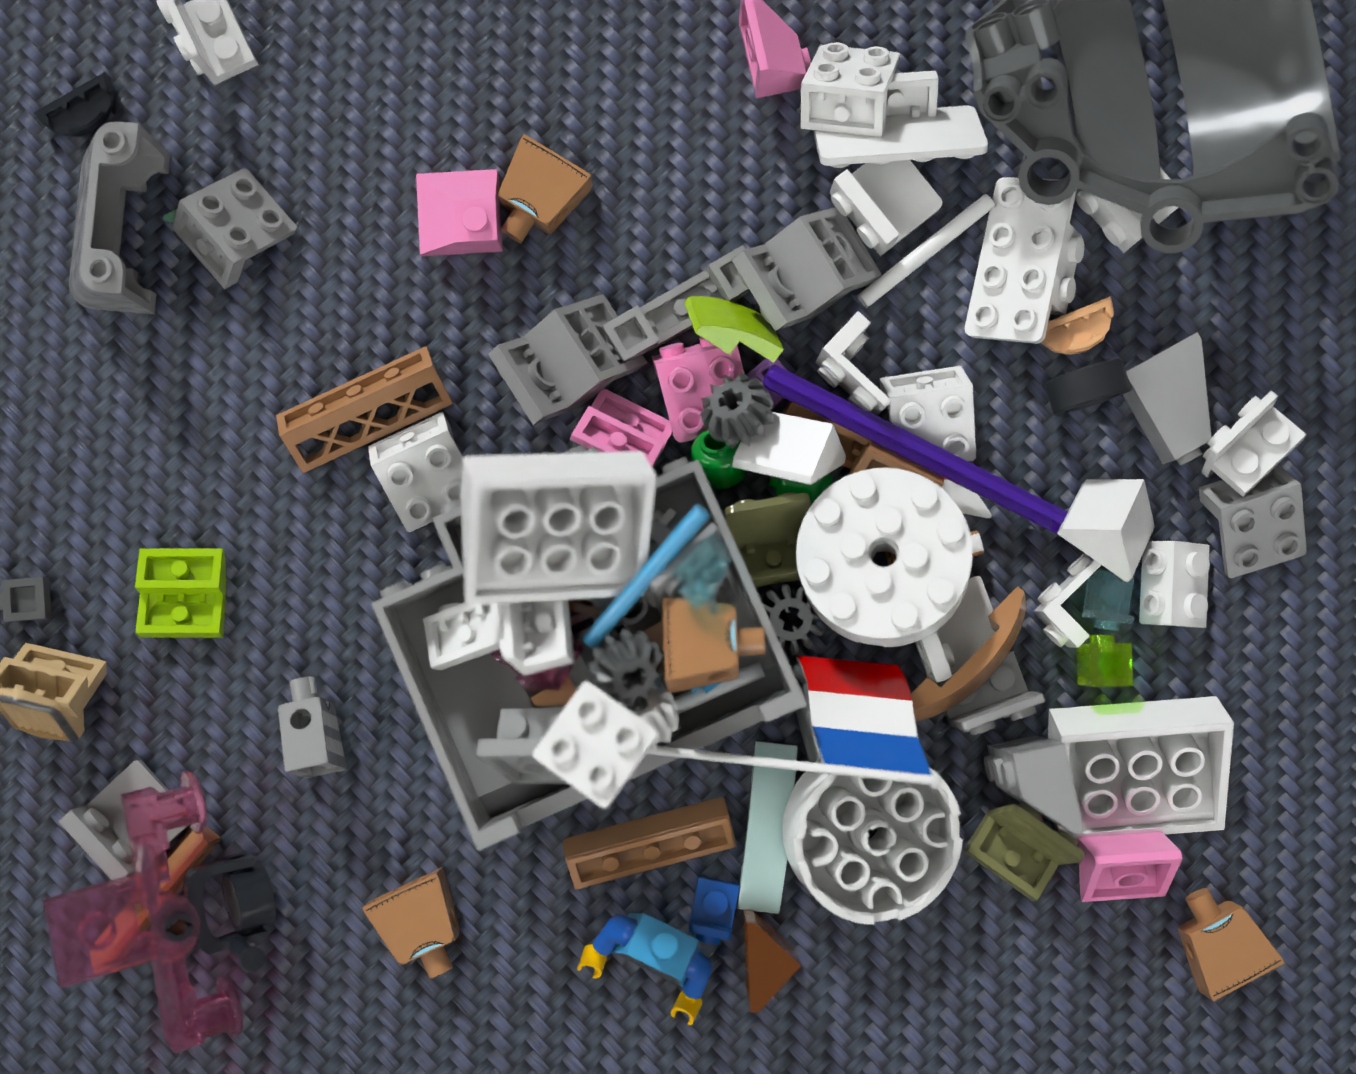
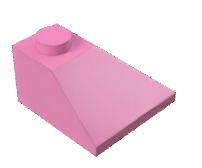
M741 0L739 25L756 99L801 89V82L811 64L808 49H801L798 35L763 0Z
M498 169L416 174L421 256L503 252L502 231L500 230L502 228L501 208L498 198L500 190Z

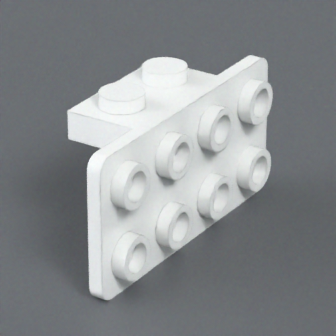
M936 71L894 73L887 90L885 131L882 138L813 130L820 163L835 168H843L850 164L859 163L885 165L892 161L901 160L926 162L933 158L942 157L968 159L975 155L987 153L988 141L974 107L955 106L937 108L939 78Z
M1003 177L996 182L992 199L995 207L989 213L965 323V332L970 337L1038 344L1045 339L1050 314L1066 315L1068 303L1073 301L1076 292L1074 279L1076 264L1081 262L1084 255L1082 236L1070 224L1077 189L1070 198L1059 204L1044 205L1026 197L1020 188L1018 178ZM1044 179V180H1048V181H1058V180H1061V179Z

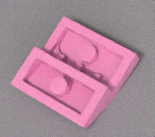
M603 389L599 392L592 406H588L570 440L580 445H585L588 449L596 447L598 453L643 451L653 469L673 433L668 419L611 391Z

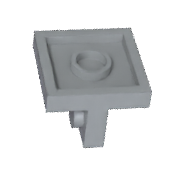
M565 707L501 709L497 738L479 739L476 757L514 784L568 783L533 757V752Z

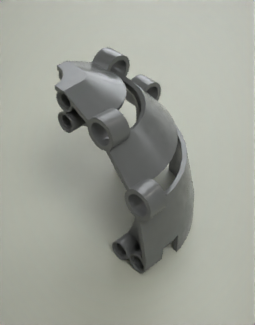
M992 0L994 7L966 31L965 38L973 67V94L979 111L1024 153L1018 175L1019 184L1026 197L1036 203L1044 205L1059 204L1070 198L1076 189H1080L1142 214L1140 226L1145 242L1154 250L1163 253H1179L1189 249L1198 241L1202 234L1203 223L1300 213L1329 202L1337 193L1338 173L1336 161L1341 160V154L1312 0H1163L1177 59L1190 134L1193 176L1184 179H1160L1159 150L1152 98L1130 0ZM1057 42L1062 63L1052 58L1042 59L1040 50L1048 48ZM1041 78H1050L1057 86L1052 89H1043ZM1068 95H1069V101H1070V107H1071L1073 128H1072V123H1071V118H1070V112H1069V107H1068ZM1053 157L1064 162L1070 173L1061 180L1048 181L1036 175L1032 164L1041 158ZM1313 173H1323L1328 176L1323 181L1317 183L1306 180ZM1176 206L1189 212L1193 219L1187 225L1180 228L1169 229L1159 225L1154 220L1153 215L1165 207Z

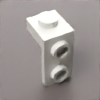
M1085 553L1068 567L1067 571L1071 575L1060 586L1054 582L1040 594L1037 600L1041 604L1033 611L1046 624V627L1043 629L1044 633L1059 647L1065 644L1070 648H1078L1090 637L1060 606L1101 566L1100 563Z

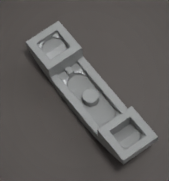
M743 245L710 263L703 272L640 308L637 305L602 325L603 331L623 363L693 328L684 304L689 296L713 297L735 302L750 292V289L741 282L738 270L731 260L742 250H745V247Z

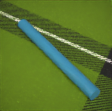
M698 504L693 507L583 635L582 639L589 647H598L606 635L610 633L648 589L650 582L667 567L710 517L704 508Z

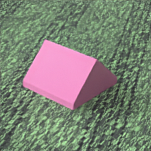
M1162 832L1078 837V848L1086 854L1082 862L1079 863L1082 902L1164 897L1183 859L1181 850Z

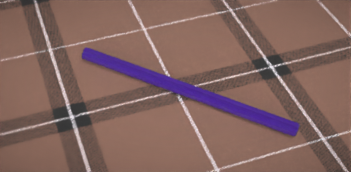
M772 365L765 374L763 385L766 389L1055 534L1058 533L1068 513L1067 511L777 365Z

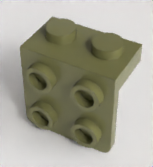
M786 492L775 498L758 501L746 499L725 508V521L755 587L800 580L796 561V547L801 524L811 507L810 498L807 493Z
M1023 803L988 810L963 850L965 854L1031 901L1039 899L1058 865L1080 863L1086 855L1077 847L1078 841L1072 835L1058 828H1055V830L1051 829L1041 822L1042 815L1038 811Z

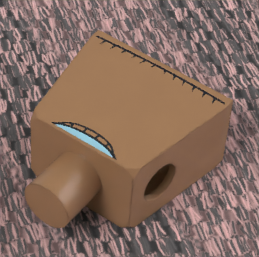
M523 134L498 193L501 205L511 211L500 230L519 243H522L533 225L547 234L553 233L592 189L591 174Z
M663 598L665 679L668 693L735 680L739 678V655L765 654L764 627L737 629L736 606L678 598Z
M443 867L376 897L362 907L364 913L400 965L420 957L429 978L441 975L453 967L444 945L454 941L460 934V929Z
M1208 888L1199 889L1185 898L1195 918L1180 925L1178 932L1199 992L1210 1000L1215 1001L1285 964L1276 949L1240 905L1232 901H1225L1217 905Z

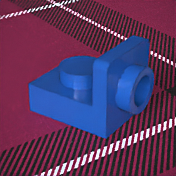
M698 875L689 920V932L696 934L695 938L697 940L714 945H719L721 939L731 940L732 924L740 889L739 883Z

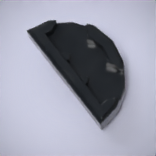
M103 72L33 114L49 130L62 136L80 137L92 133L107 121L113 109L115 91L111 79Z

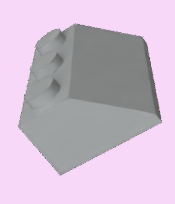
M1034 735L987 745L989 756H984V766L989 781H995L996 787L1019 802L1034 808L1046 820L1074 834L1084 833L1065 743Z

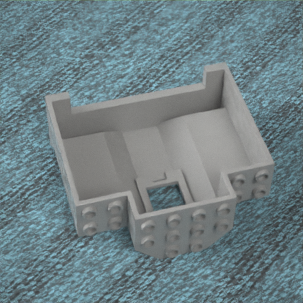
M580 445L563 454L598 452L596 447L587 450L585 445ZM684 457L662 468L663 475L656 478L652 516L658 509L665 514L671 507L678 514L667 527L673 532L696 504L709 513L710 517L686 545L688 546L711 523H714L720 529L725 556L723 561L728 563L740 592V597L735 605L737 629L764 627L765 654L738 656L739 669L759 661L765 674L764 678L678 714L679 729L671 732V742L657 743V746L698 750L761 721L767 723L807 705L702 467L698 460L688 463L687 458ZM460 498L440 507L442 514L432 518L453 568L441 564L428 569L420 574L423 581L414 585L412 583L405 584V582H400L380 591L382 599L371 604L468 830L479 851L518 834L525 826L589 798L569 783L514 784L476 757L479 739L497 738L501 709L566 707V705L535 706L531 698L572 675L578 687L585 681L592 683L593 680L573 643L574 663L525 676L512 664L504 660L500 649L444 670L431 668L423 618L438 613L439 608L443 605L465 602ZM648 603L647 612L643 619L636 624L624 626L632 635L638 630L645 633V630L664 620V616L658 612L657 607L654 608ZM634 605L623 617L628 616L633 611ZM579 613L570 617V625H576L591 617L595 622L598 618ZM589 628L574 635L571 631L572 642L582 637ZM664 650L663 653H662V655H663L662 660H663V662L665 663V650ZM664 673L658 677L660 683L662 682L664 688L667 689ZM690 689L679 692H672V696H679L683 693L690 691ZM645 754L627 781L680 757Z

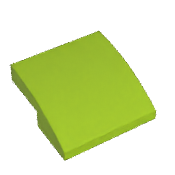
M689 296L684 302L695 333L729 355L739 342H742L773 363L784 350L772 325L763 318L762 314L746 306L728 300L705 296Z
M223 548L139 549L135 589L140 593L135 633L140 638H223L226 609V562Z

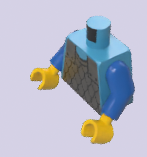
M628 913L627 916L615 915L609 919L593 944L584 947L577 970L581 971L584 966L593 967L595 970L592 978L598 979L601 977L607 956L613 953L683 987V991L679 993L671 1009V1016L674 1018L677 1011H682L690 1018L688 1025H692L702 1006L701 997L711 975L712 963L706 955L700 952V942L696 938L644 913Z

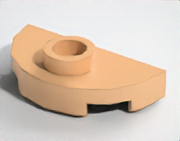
M1111 296L1049 321L1045 339L1041 344L1053 352L1073 355L1084 353L1100 343L1108 332L1111 318L1114 315Z

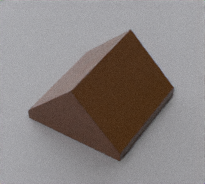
M743 910L746 993L750 1013L760 1012L801 967V963L795 948L753 910Z

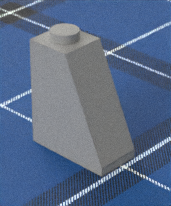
M1197 332L1126 372L1132 389L1123 394L1162 464L1177 460L1181 466L1203 454L1199 447L1209 442L1212 438L1202 339Z

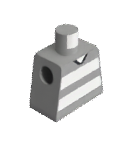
M302 677L291 680L289 683L293 702L278 706L285 772L307 779L347 770L334 704L322 697H318L315 677Z

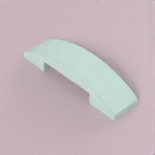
M755 741L754 757L797 761V746ZM753 765L737 909L779 914L787 863L783 844V817L789 796L795 786L796 770Z

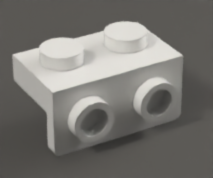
M1148 541L1142 554L1139 622L1141 624L1206 628L1210 545L1181 541Z
M568 599L497 603L499 615L503 620L504 636H501L499 640L501 654L504 660L512 664L521 674L525 676L574 663Z

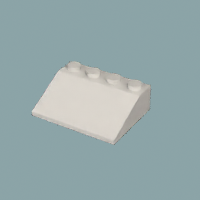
M643 451L463 456L461 509L466 605L617 597L648 560L656 474Z
M1217 696L1049 709L1048 739L1066 744L1084 833L1074 834L1054 824L1055 828L1069 833L1077 841L1078 837L1162 832L1165 835L1224 830L1234 722Z

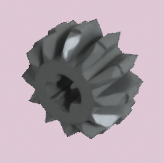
M741 373L735 381L725 375L724 384L719 387L710 384L712 395L701 398L704 410L700 415L706 428H709L708 432L714 440H717L719 443L724 441L726 445L734 448L740 440L750 446L751 437L755 434L765 437L763 425L774 423L771 412L774 408V401L769 392H766V388L757 378L750 380L748 376Z
M783 584L781 586L783 600L780 601L776 593L769 590L766 592V596L773 606L770 608L763 604V607L768 614L782 649L785 640H788L790 654L797 655L798 639H800L804 647L811 649L814 644L806 635L808 631L814 635L822 636L824 630L812 625V620L821 619L816 613H811L810 608L812 606L809 601L806 603L802 602L805 595L803 586H799L794 598H791L789 585ZM788 607L796 610L795 618L800 620V625L797 629L795 626L790 627L791 632L785 631L783 629L784 622L778 619L782 610L784 613L789 612Z
M622 628L618 638L614 639L606 635V645L604 647H593V655L596 659L588 663L589 672L592 675L591 679L593 680L592 684L617 703L623 700L625 704L632 707L636 697L640 696L648 700V690L650 688H661L658 676L665 673V663L662 660L663 655L661 654L662 650L645 633L638 630L632 635L630 631Z

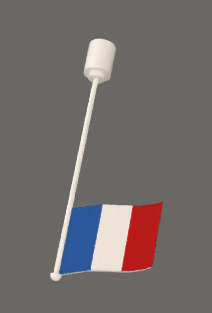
M796 655L808 687L811 727L823 764L656 746V751L650 748L646 753L929 784L931 789H936L941 784L940 775L934 771L933 774L931 773L918 740L911 692L904 674L898 665Z

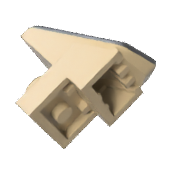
M25 643L14 659L4 657L0 662V713L17 730L39 738L77 741L85 730L83 709L107 674L106 661Z

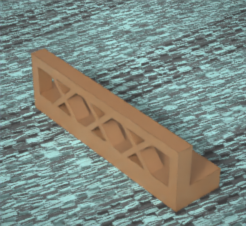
M427 346L288 409L276 415L279 436L302 473H305L452 405L453 402L437 372L434 360ZM433 382L439 396L426 402L412 399L416 389ZM387 402L400 406L397 415L388 420L374 417L377 408ZM348 420L363 423L359 433L351 437L336 434L339 425ZM309 438L325 441L321 451L308 457L304 456L297 445Z

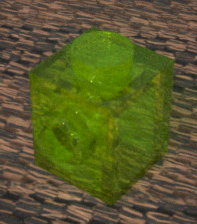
M1090 635L1089 643H1082L1076 648L1078 685L1088 687L1133 686L1132 643H1116L1115 635Z

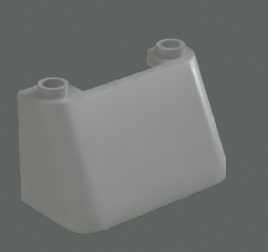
M109 122L101 126L95 133L82 160L69 289L75 301L90 309L145 314L155 313L156 293L141 287L137 281L138 272L134 269L125 268L122 259L119 257L126 191L146 192V182L152 175L158 172L169 174L170 153L139 123Z

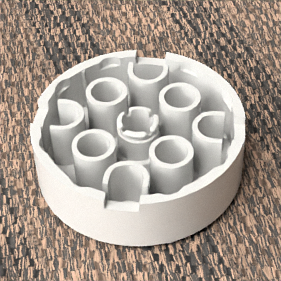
M874 468L859 471L838 480L828 487L814 501L806 513L799 530L796 547V561L800 580L810 605L820 619L839 635L851 641L884 647L903 646L926 638L952 617L966 593L973 555L971 535L967 522L960 508L949 494L940 486L919 474L895 468ZM888 551L895 554L897 560L888 567H880L875 565L872 559L876 552Z
M821 758L818 759V760L815 762V763L823 764ZM805 771L794 786L786 804L782 826L784 849L788 862L797 878L826 909L835 915L852 922L874 925V922L886 921L894 918L902 920L928 906L950 881L958 864L963 839L960 838L958 817L960 810L952 791L942 778L940 786L936 789H931L929 784ZM878 827L876 834L868 839L869 829L873 830Z

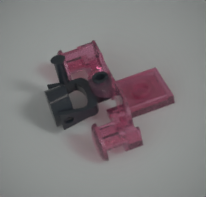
M182 771L180 788L158 792L153 787H147L121 794L135 874L42 899L59 986L64 988L151 961L165 1042L174 1053L205 1043V1038L226 1031L231 1038L236 1039L243 1029V1011L239 995L230 979L218 976L216 979V993L197 999L195 989L189 984L185 961L186 954L195 946V943L206 954H213L228 949L239 960L243 971L248 973L256 972L263 966L265 954L262 949L251 947L249 944L269 939L268 931L262 926L272 924L276 919L275 898L266 869L260 861H255V857L246 850L189 869L184 877V896L171 891H161L160 884L171 881L165 850L170 848L167 831L190 825L194 833L199 834L203 832L207 822V807L203 789L192 772ZM222 873L221 884L224 902L229 919L236 931L221 937H214L207 925L204 914L203 893L207 879L212 875ZM139 903L149 911L152 930L140 933L134 906Z

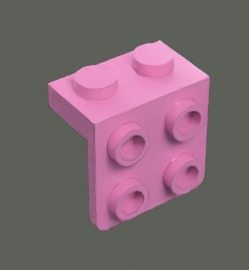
M700 337V344L685 348L683 343L670 344L660 348L659 355L652 356L672 433L676 441L682 443L694 440L702 432L709 430L701 419L700 413L704 410L701 398L712 395L710 384L718 387L724 384L725 375L735 381L741 373H744L738 346L729 355Z

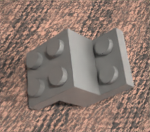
M836 207L800 216L767 243L742 250L731 259L738 270L741 282L750 289L760 306L763 318L772 325L775 331L816 317L852 290L869 285L882 276L848 218L843 216Z
M604 294L554 309L524 337L499 344L488 353L500 376L505 380L519 402L521 409L533 425L583 406L612 381L634 373L647 364L643 355L623 363L603 331L602 325L618 317Z

